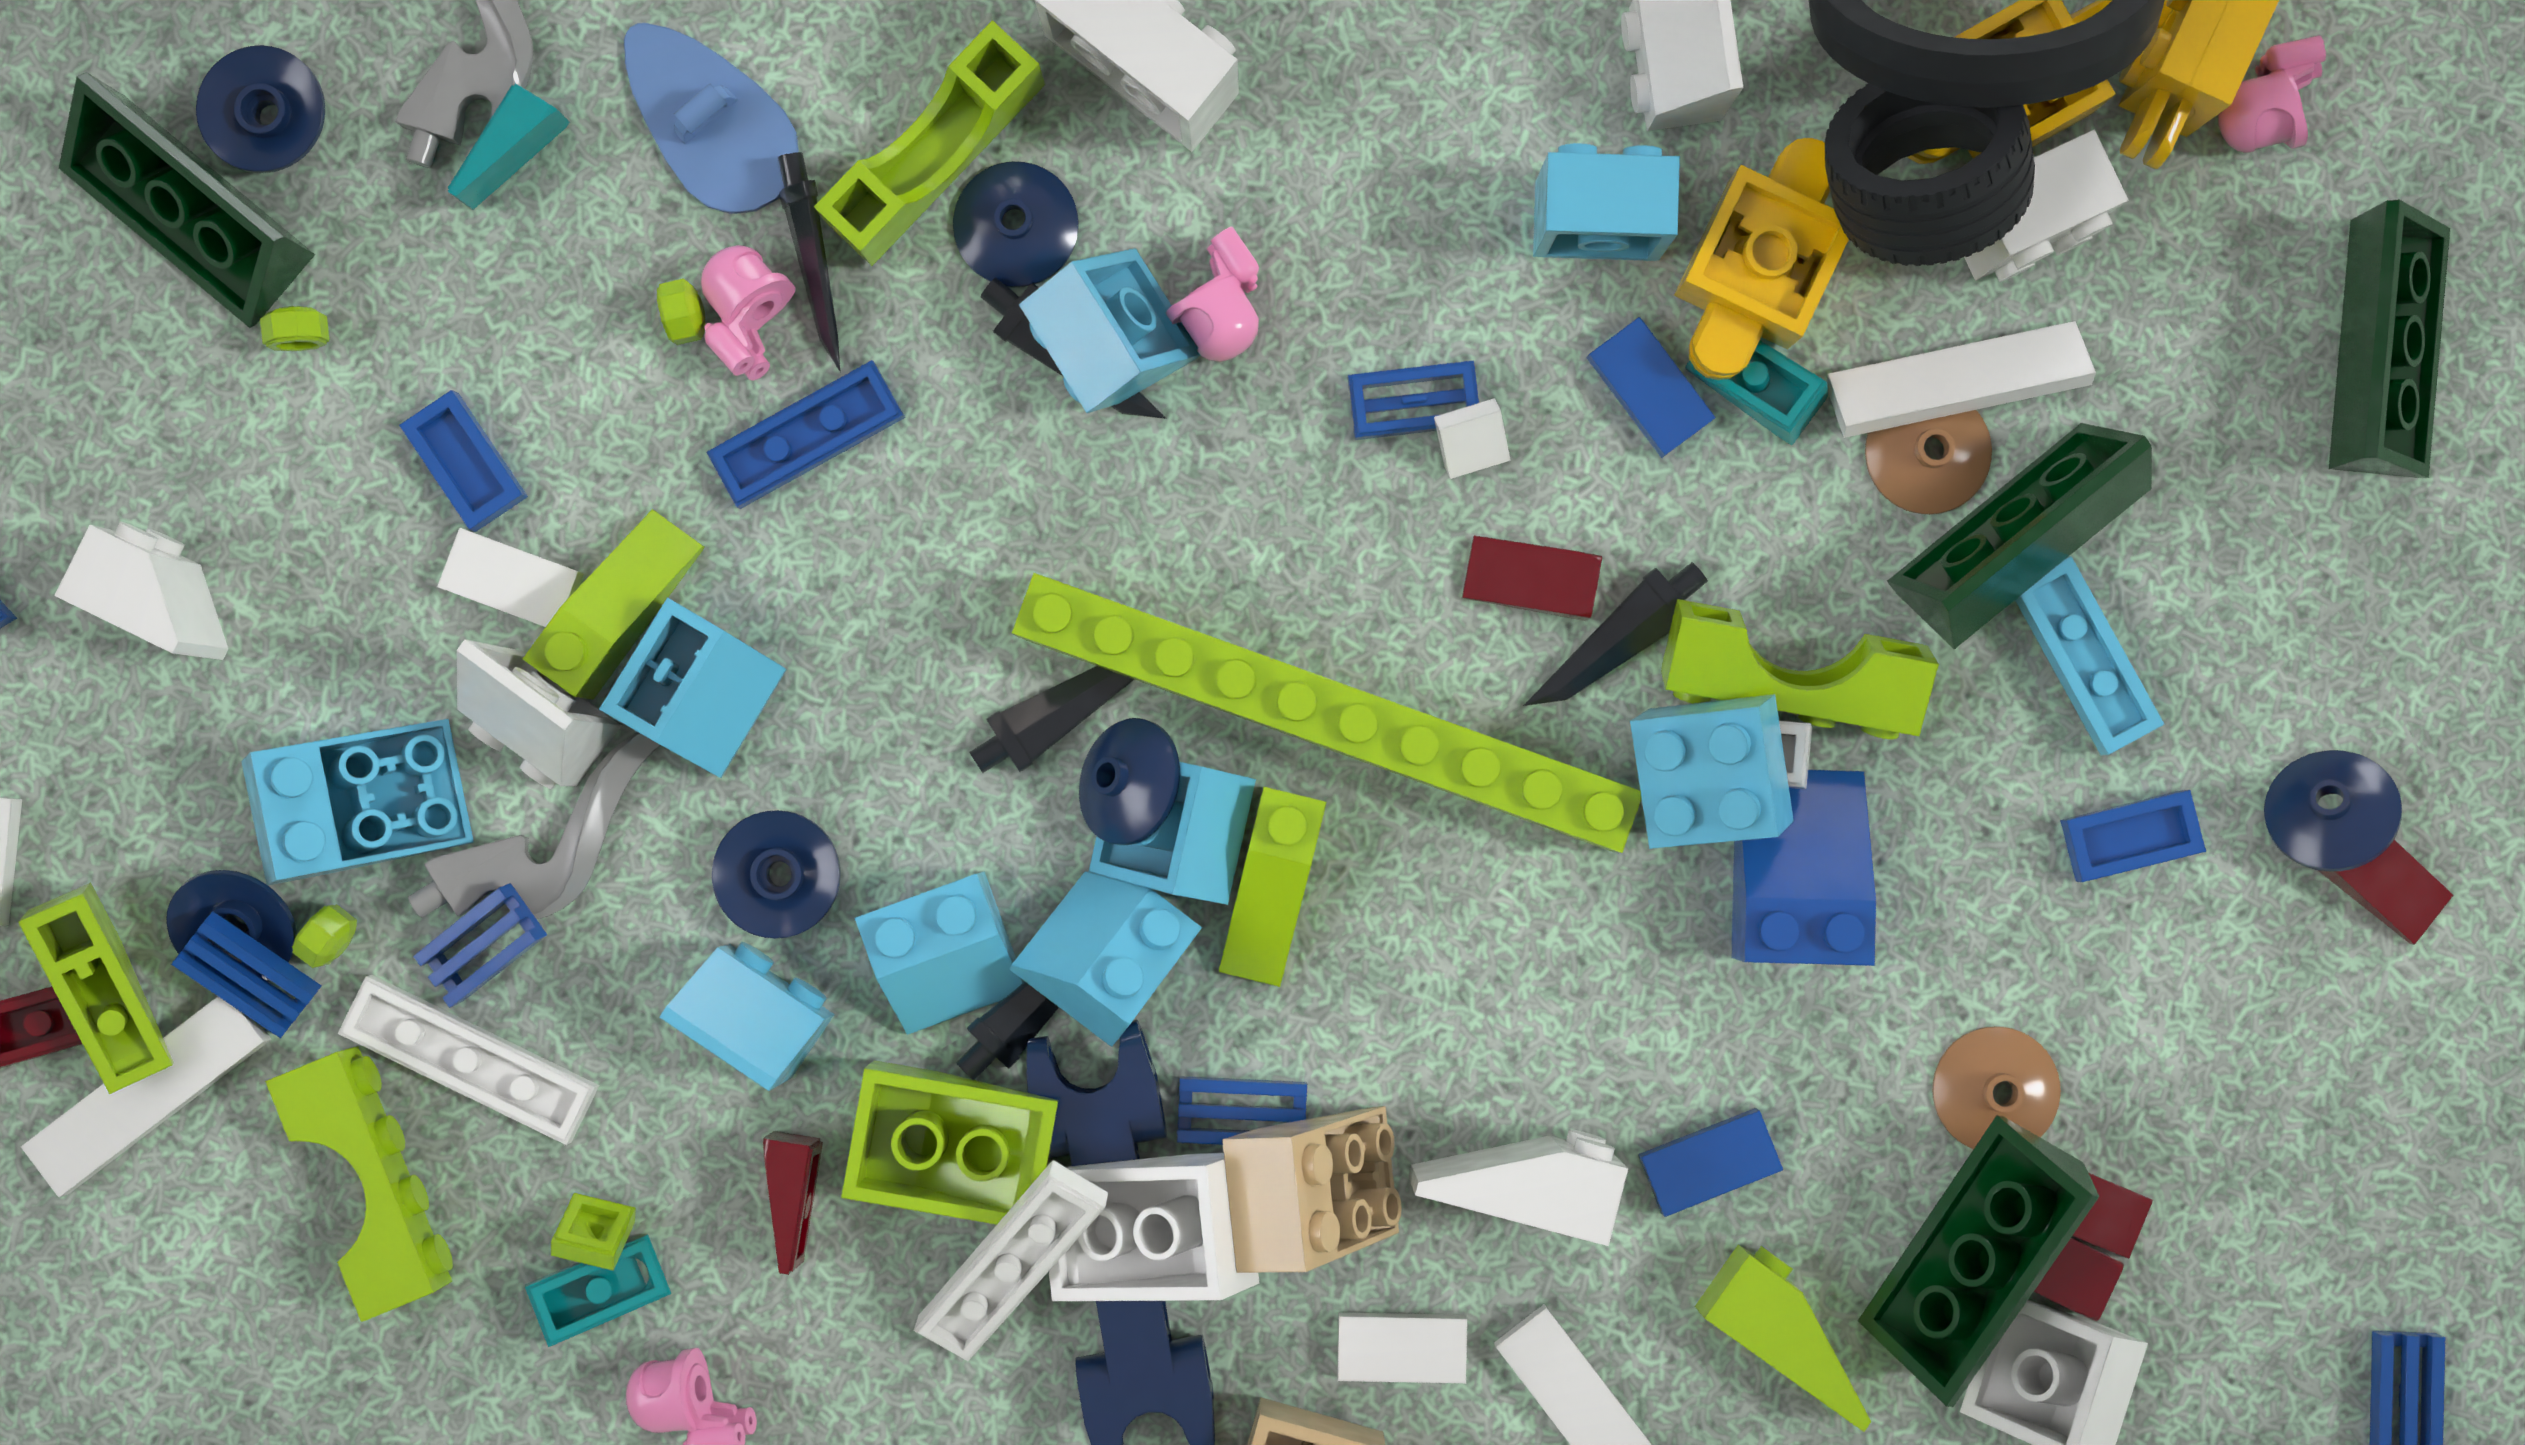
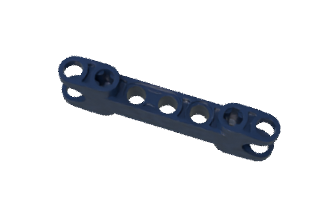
M1137 1019L1131 1022L1119 1038L1118 1068L1114 1078L1108 1084L1098 1088L1078 1087L1071 1084L1061 1074L1048 1036L1028 1039L1027 1093L1059 1100L1048 1159L1070 1156L1072 1166L1140 1159L1137 1143L1167 1138L1166 1121L1157 1072L1143 1030ZM1096 1301L1105 1352L1076 1357L1075 1360L1084 1425L1091 1445H1123V1434L1126 1427L1136 1417L1148 1412L1163 1413L1174 1418L1182 1427L1190 1445H1215L1214 1393L1203 1334L1172 1340L1165 1301Z

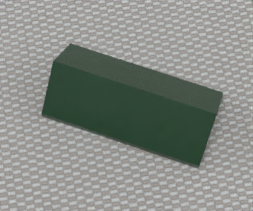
M87 72L76 76L58 169L249 328L255 326L315 254L125 95Z
M2400 199L2387 200L2350 220L2329 469L2429 478L2451 228Z
M2080 423L1887 580L1888 584L1953 649H1956L2152 489V446L2144 435Z
M1996 1115L1858 1319V1322L1946 1407L1955 1406L2099 1198L2084 1162L2004 1116Z

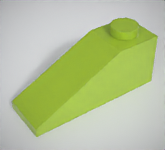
M652 509L563 603L525 654L523 660L572 696L594 700L705 546Z
M1263 787L1219 972L1269 985L1281 986L1327 802Z
M91 882L29 909L18 923L109 1094L172 1066L174 1062L122 941Z
M1738 1244L1694 1307L1707 1321L1865 1432L1871 1420L1803 1292L1787 1279L1793 1268L1763 1246H1760L1755 1255H1753Z

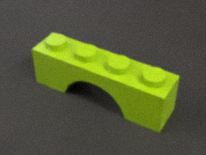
M992 20L947 67L945 77L938 91L913 124L881 152L872 157L858 160L820 199L814 208L828 226L873 266L1046 85L1039 63Z
M1677 599L1663 657L1661 674L1665 690L1673 691L1674 697L1688 703L1710 702L1711 698L1729 700L1775 694L1778 711L1798 714V718L1805 723H1811L1813 726L1823 728L1835 727L1836 722L1859 725L1863 732L1871 736L1892 740L1897 739L1899 733L1920 736L1939 663L1928 645L1864 634L1858 644L1845 657L1829 666L1808 671L1790 670L1767 661L1753 648L1749 642L1747 628L1740 610Z
M359 1046L337 1051L265 1081L288 1140L312 1142L333 1149L352 1165L361 1180L366 1201L364 1223L353 1246L337 1262L360 1321L364 1322L432 1294L451 1283L452 1279L448 1272L453 1267L450 1249L441 1235H434L424 1212L429 1208L426 1189L418 1176L409 1174L401 1151L405 1149L404 1134L397 1120L392 1115L386 1116L377 1094L382 1088L381 1077L373 1060L369 1056H362Z

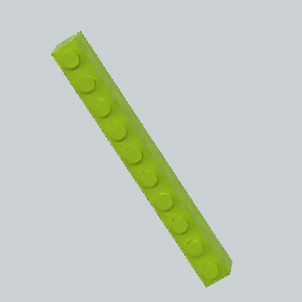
M1037 573L1032 575L1012 630V634L1020 639L1612 852L1623 853L1642 800L1640 790Z

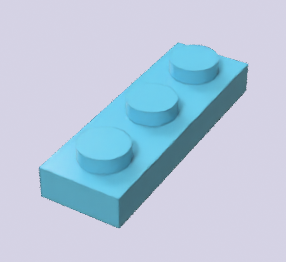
M2072 556L2067 557L2015 600L2100 755H2109L2164 725Z

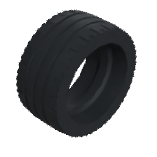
M1868 83L1862 89L1857 90L1853 96L1847 99L1845 104L1843 103L1839 107V111H1836L1833 120L1829 123V129H1827L1825 137V169L1834 211L1847 238L1853 242L1856 248L1859 247L1862 252L1868 253L1869 256L1879 258V260L1884 262L1889 261L1892 264L1899 263L1905 266H1929L1972 256L1973 253L1981 252L1987 246H1992L1998 239L2001 240L2005 237L2007 232L2013 230L2014 225L2021 221V216L2025 215L2026 209L2031 203L2035 163L2030 125L2023 105L2008 107L1942 105L1896 95ZM1956 147L1981 152V154L1961 168L1933 178L1897 180L1878 176L1898 160L1925 150Z

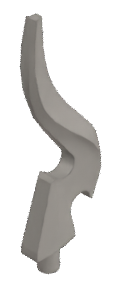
M476 0L487 36V44L484 49L477 54H468L455 41L448 42L399 110L395 122L404 129L414 131L406 156L407 161L425 168H431L440 140L461 146L465 111L472 101L478 99L490 101L492 103L493 116L511 85L514 86L516 83L524 89L526 88L533 63V43L518 0Z
M636 732L607 754L589 776L553 858L548 862L539 864L531 858L528 852L529 838L524 835L439 856L424 864L434 881L408 896L411 906L423 918L448 902L455 914L461 916L471 910L490 891L511 883L536 919L548 917L564 909L577 899L587 886L599 857L610 820L628 783L642 763L661 745Z

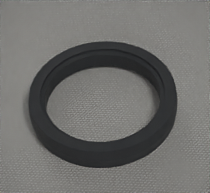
M1809 0V8L1814 34L1828 55L1842 68L1875 87L1896 95L1935 104L1959 107H2008L2033 104L2071 95L2095 86L2126 68L2141 55L2151 42L2157 30L2165 0H2112L2092 17L2074 25L2048 33L2009 39H1965L1915 30L1879 15L1862 0Z

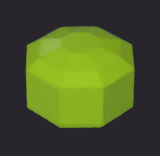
M684 278L659 284L657 288V304L661 322L668 339L676 345L702 340L705 332V310L696 288Z
M281 307L268 312L260 318L262 343L274 351L318 349L327 345V342L330 341L327 316L311 307Z
M337 904L324 906L307 921L297 934L292 946V953L312 968L329 965L351 943L356 931L357 919Z

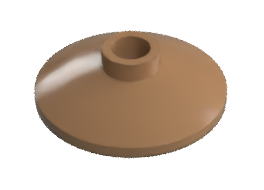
M1977 410L1870 432L1867 434L1865 443V459L1874 485L1891 503L1913 513L1939 514L1963 505L1981 488L1991 466L1992 443L1983 418ZM1927 438H1937L1943 444L1944 453L1940 460L1931 459L1926 455L1924 443Z
M1993 1026L1970 1031L1948 1047L1936 1067L1932 1092L1937 1115L1946 1130L1959 1142L1974 1149L1996 1115L2004 1116L2038 1137L2043 1136L2057 1114L2061 1088L2056 1066L2041 1044L2021 1031ZM2008 1081L2012 1087V1096L2008 1102L1997 1104L1993 1098V1089L1999 1082Z

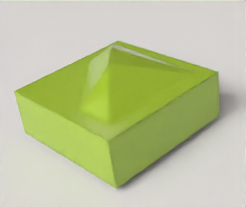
M574 1193L551 1240V1256L614 1271L634 1226L636 1207Z

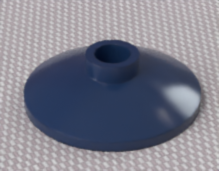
M248 46L227 54L208 71L198 91L196 117L203 139L219 158L240 170L253 173H270L283 170L297 163L316 144L324 125L325 99L315 74L295 55L272 46ZM269 105H276L278 114L274 121L269 125H262L260 121L262 110Z
M1004 162L981 171L961 192L953 215L955 242L965 262L975 273L987 281L991 282L994 278H997L1007 287L1029 286L1032 282L1037 284L1054 275L1069 259L1078 237V212L1067 187L1047 169L1027 162ZM1012 209L1020 210L1025 214L1024 224L1015 230L1007 229L1002 225L1003 216Z
M1129 718L1110 726L1094 742L1081 770L1079 802L1086 824L1098 838L1116 845H1132L1147 839L1164 823L1174 805L1180 781L1178 752L1169 734L1154 722L1140 718Z
M2327 750L2311 753L2293 761L2276 776L2266 795L2264 817L2272 841L2289 859L2314 870L2329 872L2345 871L2358 868L2373 861L2391 845L2400 828L2402 802L2394 780L2379 764L2357 753ZM2329 794H2337L2343 798L2341 805L2334 809L2322 808L2318 802L2321 797Z
M774 810L760 812L738 822L720 842L712 864L714 894L725 915L742 930L764 938L791 937L815 926L831 909L840 887V861L829 836L812 820L789 811ZM778 861L786 863L791 869V879L784 886L774 884L769 875L770 868Z
M213 870L190 878L173 895L167 909L166 923L170 940L178 954L184 949L205 919L214 911L288 963L294 954L292 953V946L297 936L294 918L283 899L262 881L237 871ZM234 915L241 918L245 923L238 921ZM207 940L213 945H215L217 948H219L220 950H222L223 952L237 960L238 962H241L240 959L235 957L233 954H231L230 952H228L212 940ZM262 976L263 979H265L266 981H269L268 978H266L265 976Z

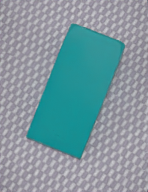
M516 83L514 86L511 85L448 186V192L464 205L474 210L569 125L570 121L558 109Z
M1761 340L1746 368L1730 379L1715 380L1707 378L1694 368L1691 361L1685 366L1687 371L1790 445L1795 443L1828 398V384L1825 380Z
M648 1234L625 1244L614 1271L578 1262L525 1284L526 1292L548 1348L672 1294ZM636 1259L642 1261L647 1267L649 1275L647 1284L644 1281Z

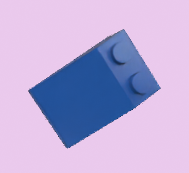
M1808 770L1806 789L1789 788L1794 821L1778 837L1734 841L1731 958L1752 963L1875 966L1876 893L1864 771Z

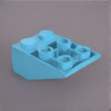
M449 719L250 752L241 761L264 876L268 886L474 843Z

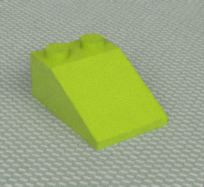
M874 1060L864 1068L841 1198L997 1225L1047 1167L1059 1100L939 1071Z

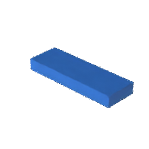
M871 360L710 449L706 453L736 507L742 509L906 417L876 363Z

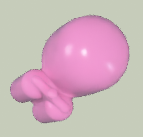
M2321 35L2273 45L2261 57L2259 66L2255 68L2257 78L2242 81L2231 106L2218 114V125L2221 134L2229 146L2236 151L2249 153L2254 152L2255 149L2279 143H2285L2291 149L2306 145L2308 128L2298 90L2309 85L2312 79L2322 76L2321 62H2324L2326 59V51Z
M1232 226L1217 234L1211 240L1212 244L1207 248L1211 255L1209 264L1214 279L1203 284L1166 311V315L1172 324L1182 322L1197 345V352L1209 361L1223 362L1237 357L1252 345L1258 334L1259 318L1244 291L1249 293L1258 287L1256 282L1258 280L1259 265Z
M741 245L730 246L714 254L702 271V293L722 319L718 323L705 324V342L735 376L745 374L749 380L754 381L764 376L770 368V363L763 355L765 348L757 330L786 306L795 293V286L787 276L781 273H772L763 262L762 256L753 248Z
M699 1348L684 1349L676 1359L644 1362L634 1370L626 1387L627 1409L636 1425L653 1433L687 1430V1439L683 1445H745V1435L753 1434L756 1430L757 1420L753 1408H737L735 1404L714 1401L708 1366Z

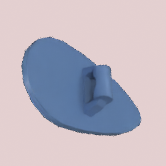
M637 23L630 27L624 38L625 65L632 93L644 121L665 160L687 191L708 208L729 214L754 212L776 201L780 197L779 193L784 188L778 157L784 154L799 152L797 132L785 111L756 82L722 56L694 38L670 28L649 23Z

